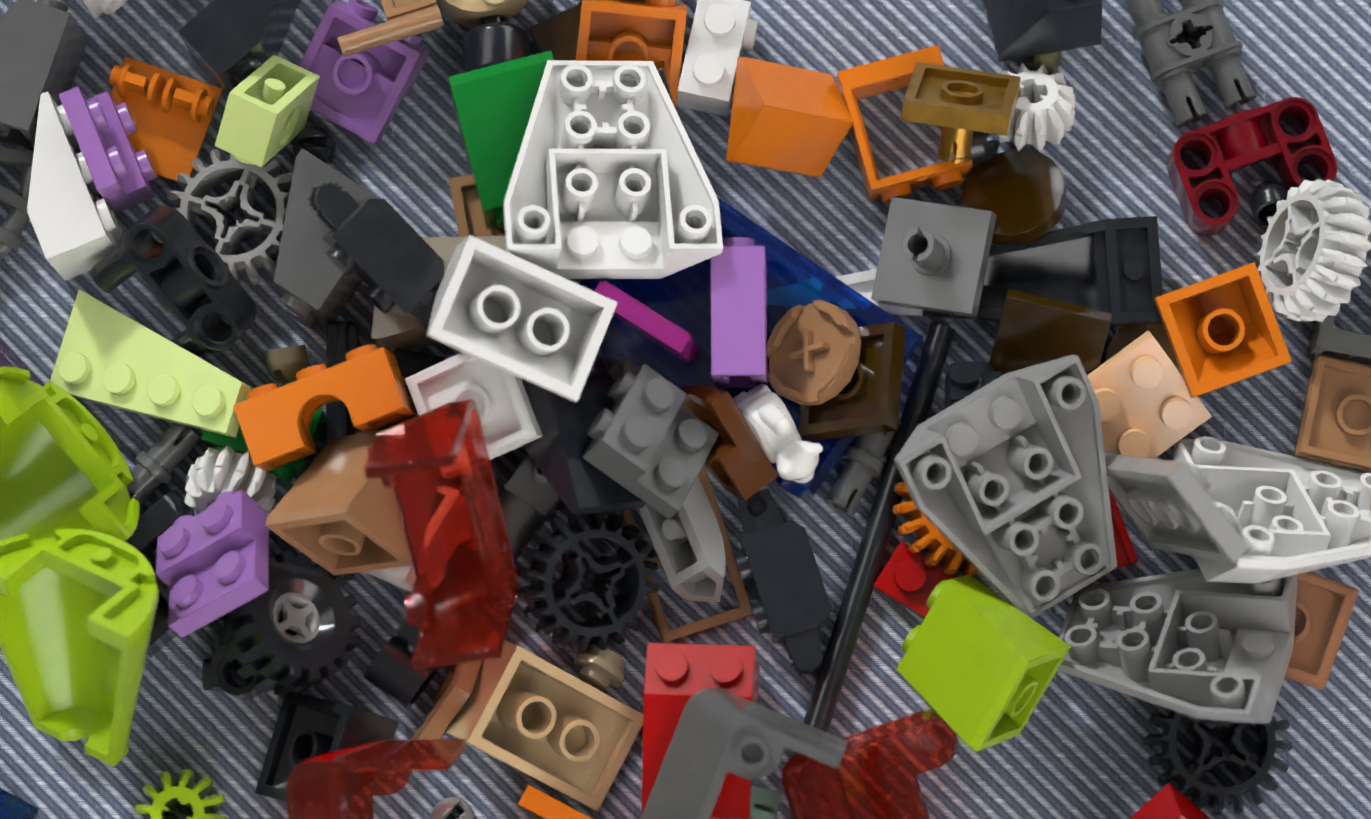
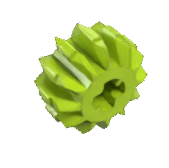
M190 769L182 770L178 786L170 772H162L160 780L164 790L160 792L156 787L146 784L143 791L147 796L154 799L152 806L136 804L134 810L135 813L150 816L151 819H169L170 813H176L172 809L173 805L179 802L183 806L193 808V817L187 816L186 819H228L220 814H211V809L219 807L226 802L224 795L214 794L204 798L212 788L213 780L205 776L193 787L194 773Z

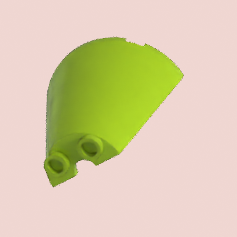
M0 367V541L28 533L29 541L56 538V529L96 531L123 541L128 540L138 524L139 501L134 498L130 500L127 486L134 479L124 457L110 435L79 401L52 381L41 386L28 380L31 377L28 370L17 367Z
M56 529V538L29 541L28 533L0 541V649L33 726L60 741H77L85 738L88 740L84 745L86 754L114 767L129 751L128 740L158 602V589L154 571L148 560L132 545L111 535L96 531Z

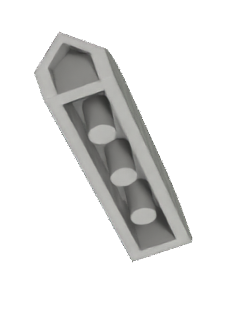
M617 358L607 371L616 381L626 369L634 373L639 367L632 360ZM697 476L680 511L670 519L647 503L644 507L638 509L671 588L686 601L720 602L725 575L724 543L716 516L699 476Z

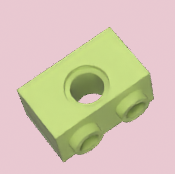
M273 55L229 92L214 146L231 153L236 160L242 163L257 165L262 168L293 140L301 130L305 129L320 76Z

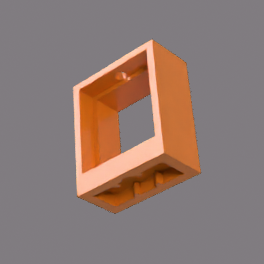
M939 45L837 72V87L854 122L849 133L869 202L882 198L883 204H890L891 197L909 199L913 196L912 190L930 185L933 186L934 191L950 189L964 182L963 177L970 174L973 164L972 158L967 163L955 164L957 143L954 142V151L951 153L950 163L944 161L879 178L857 101L862 98L908 87L917 62L945 66Z

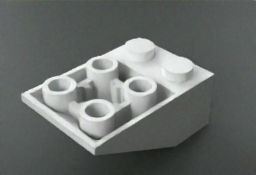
M47 91L40 95L27 213L46 260L66 281L90 271L94 265L118 247L117 242L120 241L124 232L114 210H110L104 198L99 199L98 195L100 193L97 191L84 156L80 152L79 144L63 105L58 106Z

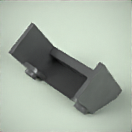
M712 687L701 689L691 696L684 707L640 819H709L728 771L747 779L765 778L775 771L785 748L838 769L848 741L722 689Z

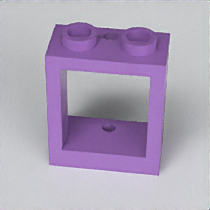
M725 238L722 240V253L711 258V375L714 386L716 388H754L761 383L768 386L766 358L767 261L765 246H754V239Z

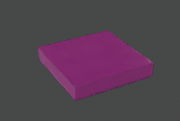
M605 280L604 282H599L594 292L618 302L612 315L613 317L692 365L701 349L690 333Z

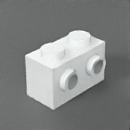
M698 0L677 90L679 107L728 117L734 94L737 59L742 57L743 49L753 50L759 21L750 19L751 2L744 0Z

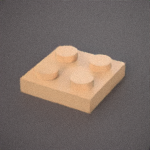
M1146 331L1087 375L1099 402L1103 443L1106 453L1155 459L1212 417L1198 397H1190L1183 376L1149 331Z

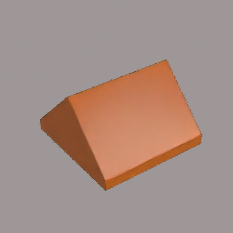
M738 57L726 161L814 178L821 177L854 123L832 74L748 57Z

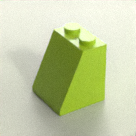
M969 574L941 581L927 600L926 606L930 610L922 625L915 626L905 638L901 647L905 654L896 670L969 747L978 752L1020 735L1071 646Z

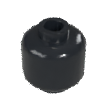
M492 15L479 19L478 26L468 30L462 38L465 72L531 56L527 31L518 24L510 23L508 17L503 15Z

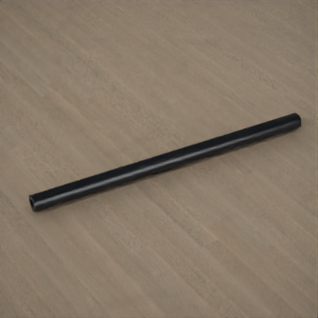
M930 323L900 417L901 424L898 430H896L803 720V723L827 733L874 589L873 584L877 579L897 514L893 513V506L901 503L903 496L894 492L895 485L899 482H904L894 459L917 425L928 419L956 332L953 328L939 323ZM794 751L787 774L812 782L819 761Z

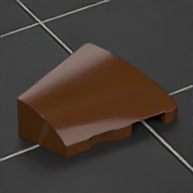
M703 385L678 386L679 389L687 394L681 406L720 433L705 462L725 490L746 501L779 476L728 391Z

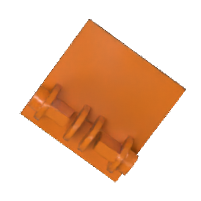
M125 56L122 66L115 65L109 77V85L114 86L111 96L117 105L126 102L138 131L130 134L136 152L146 150L157 176L178 182L176 177L180 172L186 173L191 177L194 169L191 162L199 156L221 97L222 88Z

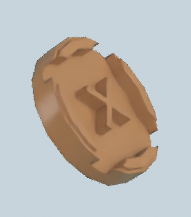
M813 300L811 304L806 306L799 304L788 310L775 325L766 344V358L769 359L770 372L767 371L768 382L778 395L802 406L821 405L836 397L850 382L859 363L861 339L856 322L847 311L824 300Z

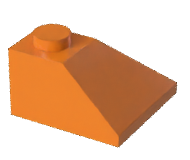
M1255 262L1154 298L1191 398L1292 362Z

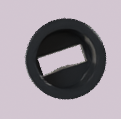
M310 126L301 130L295 137L293 152L296 157L301 150L300 146L302 143L326 140V146L311 147L305 150L330 165L336 154L334 140L325 129Z
M973 131L971 147L972 165L983 163L993 158L998 152L1000 142L998 140L987 141L986 139L994 134Z
M1268 180L1254 187L1250 195V208L1256 223L1269 226L1267 218L1268 216H1274L1277 212V202L1287 199L1288 189L1284 184Z

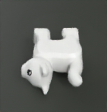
M761 383L748 392L743 391L734 397L733 401L771 463L777 464L779 476L797 483L810 481L814 476L815 468L819 462V453L823 451V447L819 443L802 441L790 413L779 396L771 392L767 385Z

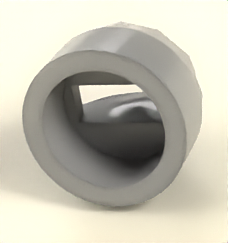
M447 797L435 805L431 813V819H445L457 805L464 810L457 819H475L472 807L465 800L458 797Z

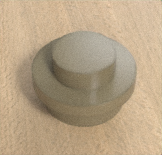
M589 644L585 652L578 653L574 659V665L580 671L578 674L580 680L600 691H606L608 686L618 688L625 679L622 673L626 666L625 661L608 648L601 650L596 644Z

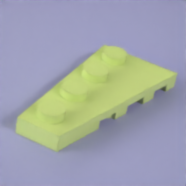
M80 289L78 290L50 381L64 389L74 398L234 438L237 436L240 424L233 405L248 400L246 393L251 390V386Z

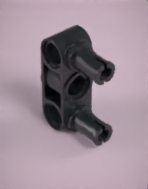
M157 206L151 209L125 230L119 241V246L90 270L95 284L105 292L113 291L140 271L154 287L162 302L169 309L173 310L187 327L171 341L198 357L203 356L205 353L213 354L230 348L255 322L257 313L251 297L226 268L221 257L206 244L188 220L177 209L170 206ZM151 231H154L156 234L160 236L162 243L158 242L153 237ZM218 313L224 315L229 320L231 325H228L223 320H221Z

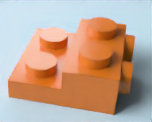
M582 0L576 61H653L654 63L664 61L676 107L687 5L677 3V0Z

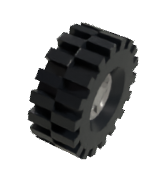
M292 550L282 551L276 556L273 554L269 555L268 591L217 618L226 621L225 625L217 629L219 641L228 640L231 646L223 653L229 662L237 658L242 664L237 673L244 680L252 675L258 677L254 687L263 691L275 685L274 694L286 695L294 690V694L304 692L338 672L352 658V655L348 652L357 648L360 638L350 634L361 626L360 616L350 615L349 609L357 605L354 595L351 594L345 597L340 589L347 584L341 575L332 579L327 574L328 571L319 564L312 565V559L302 552L294 558Z

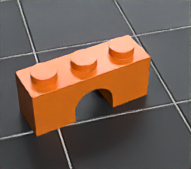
M375 344L365 345L348 352L345 355L347 361L327 368L326 364L313 365L297 372V381L279 388L276 383L265 384L246 393L248 400L233 405L254 466L268 472L317 453L310 433L311 420L320 407L330 402H343L349 410L354 427L365 433L415 415L416 413L395 355L384 347L377 349Z

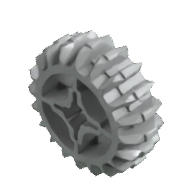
M213 149L210 152L213 164L205 168L200 159H193L191 164L197 175L191 178L186 173H178L176 179L185 188V191H169L167 199L175 206L180 207L176 209L188 220L194 229L196 213L205 216L207 221L216 224L217 230L214 238L217 241L215 252L221 257L226 268L239 284L241 283V273H247L252 285H258L260 283L258 269L265 266L269 274L275 276L276 264L273 259L279 254L293 175L288 172L278 176L281 164L276 158H272L261 168L257 165L242 163L236 160L231 153L230 160L224 161L219 150ZM239 180L234 181L232 188L224 196L211 197L206 195L211 189L221 183ZM256 183L265 187L275 197L277 207L275 221L267 219L264 213L253 209L256 198L253 190ZM234 208H241L246 216L244 222L240 224L236 220L237 226L230 227L224 216L230 210L234 214ZM268 236L257 248L247 253L231 255V253L237 252L239 245L246 238L260 237L265 239Z

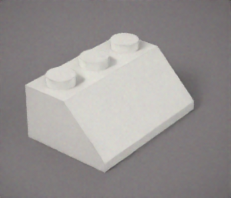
M469 235L456 246L435 297L426 336L566 399L577 402L618 302Z

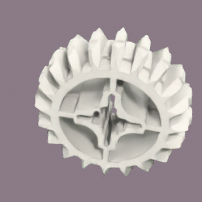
M1316 179L1315 181L1304 180L1299 187H1291L1287 193V199L1277 202V212L1274 216H1268L1269 226L1266 233L1260 236L1263 239L1261 250L1256 254V258L1260 260V265L1257 269L1271 307L1275 312L1284 314L1285 318L1298 322L1301 320L1323 322L1328 315L1336 316L1340 309V303L1350 302L1352 288L1361 285L1359 276L1362 268L1368 266L1365 263L1366 253L1371 249V243L1368 241V236L1371 233V223L1367 221L1370 208L1363 205L1361 195L1354 193L1352 189L1343 187V184L1331 180H1326L1325 182Z

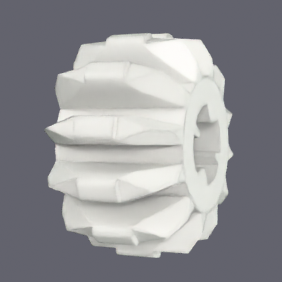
M1023 63L1018 70V74L1003 70L1002 74L1019 76L1021 81L1019 96L1008 135H998L1000 143L1014 140L1018 152L1026 144H1033L1039 152L1045 146V141L1060 145L1064 132L1071 131V127L1074 124L1075 110L1073 109L1075 108L1076 98L1073 93V87L1066 86L1063 72L1048 75L1045 64L1037 71H1029Z
M228 445L222 452L214 448H208L203 456L197 457L195 464H192L186 477L187 484L185 487L186 497L184 503L194 508L195 515H197L214 503L217 496L227 491L238 492L242 489L270 514L275 502V482L277 477L254 466L252 458L249 457V451L243 454L236 453Z

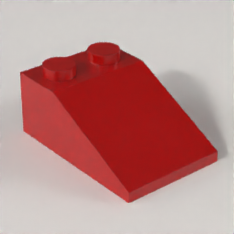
M647 644L643 705L642 813L684 707L693 694L704 688H719L758 704L760 667L755 646ZM728 771L709 819H750L753 779H747Z

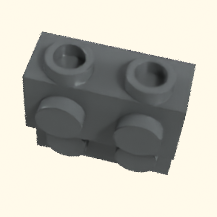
M644 363L634 373L626 369L612 385L608 396L614 401L609 410L604 408L590 425L587 435L593 439L582 458L670 519L680 511L720 433L682 407L681 404L687 394Z

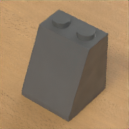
M17 0L0 18V141L34 151L40 95L48 91L58 106L62 104L58 94L71 89L88 42L78 26L77 20L73 18L70 12H67L68 6L60 1L37 0V2L31 0Z
M302 148L295 159L274 283L282 295L280 303L288 308L286 310L288 315L309 329H312L316 323L327 329L329 323L335 322L363 280L354 271L349 276L346 275L327 256L326 252L331 247L322 237L329 231V228L316 216V211H311L312 207L308 206L309 200L307 198L310 196L311 188L321 186L322 183L328 184L331 181L332 184L337 183L339 187L342 186V190L347 191L357 202L369 198H380Z

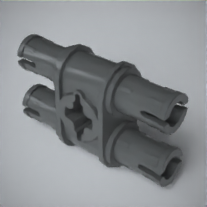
M1126 0L1136 23V26L1133 28L1134 33L1132 34L1134 41H1139L1152 72L1150 76L1151 82L1155 83L1156 87L1162 86L1178 128L1188 126L1189 120L1194 124L1209 115L1191 76L1196 69L1204 67V69L1211 70L1224 101L1225 110L1236 108L1237 102L1242 106L1257 97L1240 61L1239 56L1242 54L1241 49L1243 45L1241 41H1236L1223 10L1225 6L1224 0H1181L1184 8L1174 14L1165 13L1160 0ZM1182 32L1187 39H1199L1194 49L1191 48L1189 43L1179 44L1177 42Z

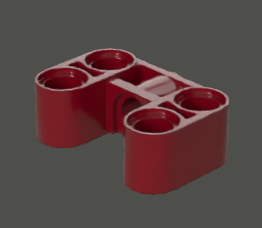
M1290 97L1254 110L1250 109L1232 114L1214 124L1180 136L1168 155L1166 166L1185 220L1194 232L1203 236L1217 235L1225 230L1237 213L1239 205L1238 195L1230 176L1234 171L1266 161L1267 165L1274 163L1281 183L1286 186L1288 191L1291 187H1299L1303 182L1297 170L1300 164H1310L1316 167L1321 174L1322 181H1334L1337 174L1336 159L1314 106L1306 99ZM1284 116L1294 117L1302 125L1303 134L1299 136L1287 135L1279 126V118ZM1189 149L1198 151L1204 157L1206 167L1200 170L1189 169L1183 164L1180 153ZM1207 197L1218 200L1223 206L1224 216L1215 219L1207 217L1199 208V200Z

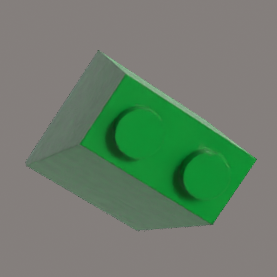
M551 50L448 77L455 117L486 229L498 226L499 229L505 230L503 213L505 196L547 61L554 60Z

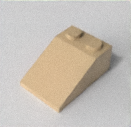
M494 637L483 657L470 697L445 732L598 812L643 725V714L524 648Z

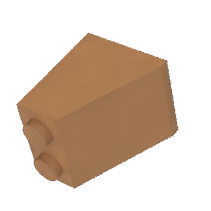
M400 424L396 428L368 433L359 431L355 435L332 438L271 511L265 526L334 576L415 565L440 473L425 431L414 425Z

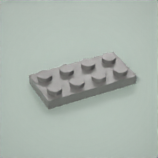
M1105 453L1109 493L1151 548L1228 563H1235L1250 550L1239 535L1243 531L1240 522L1228 509L1216 505L1207 493L1210 489L1207 478L1196 466L1191 463L1186 464L1184 462Z

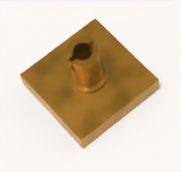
M917 62L903 99L901 120L942 126L940 147L937 152L938 158L950 163L951 153L954 151V142H956L955 164L967 163L972 157L973 131L1008 135L1019 96L1021 77Z

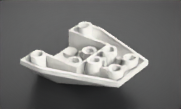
M548 60L503 204L506 252L565 279H661L721 254L723 241L719 201L654 62Z
M1206 436L1198 437L1197 439H1181L1174 444V461L1186 464L1191 463L1203 473L1210 484V489L1207 493L1218 507H1225L1237 518L1243 528L1239 535L1250 548L1235 563L1194 556L1206 581L1261 583L1371 557V473L1228 441H1220Z

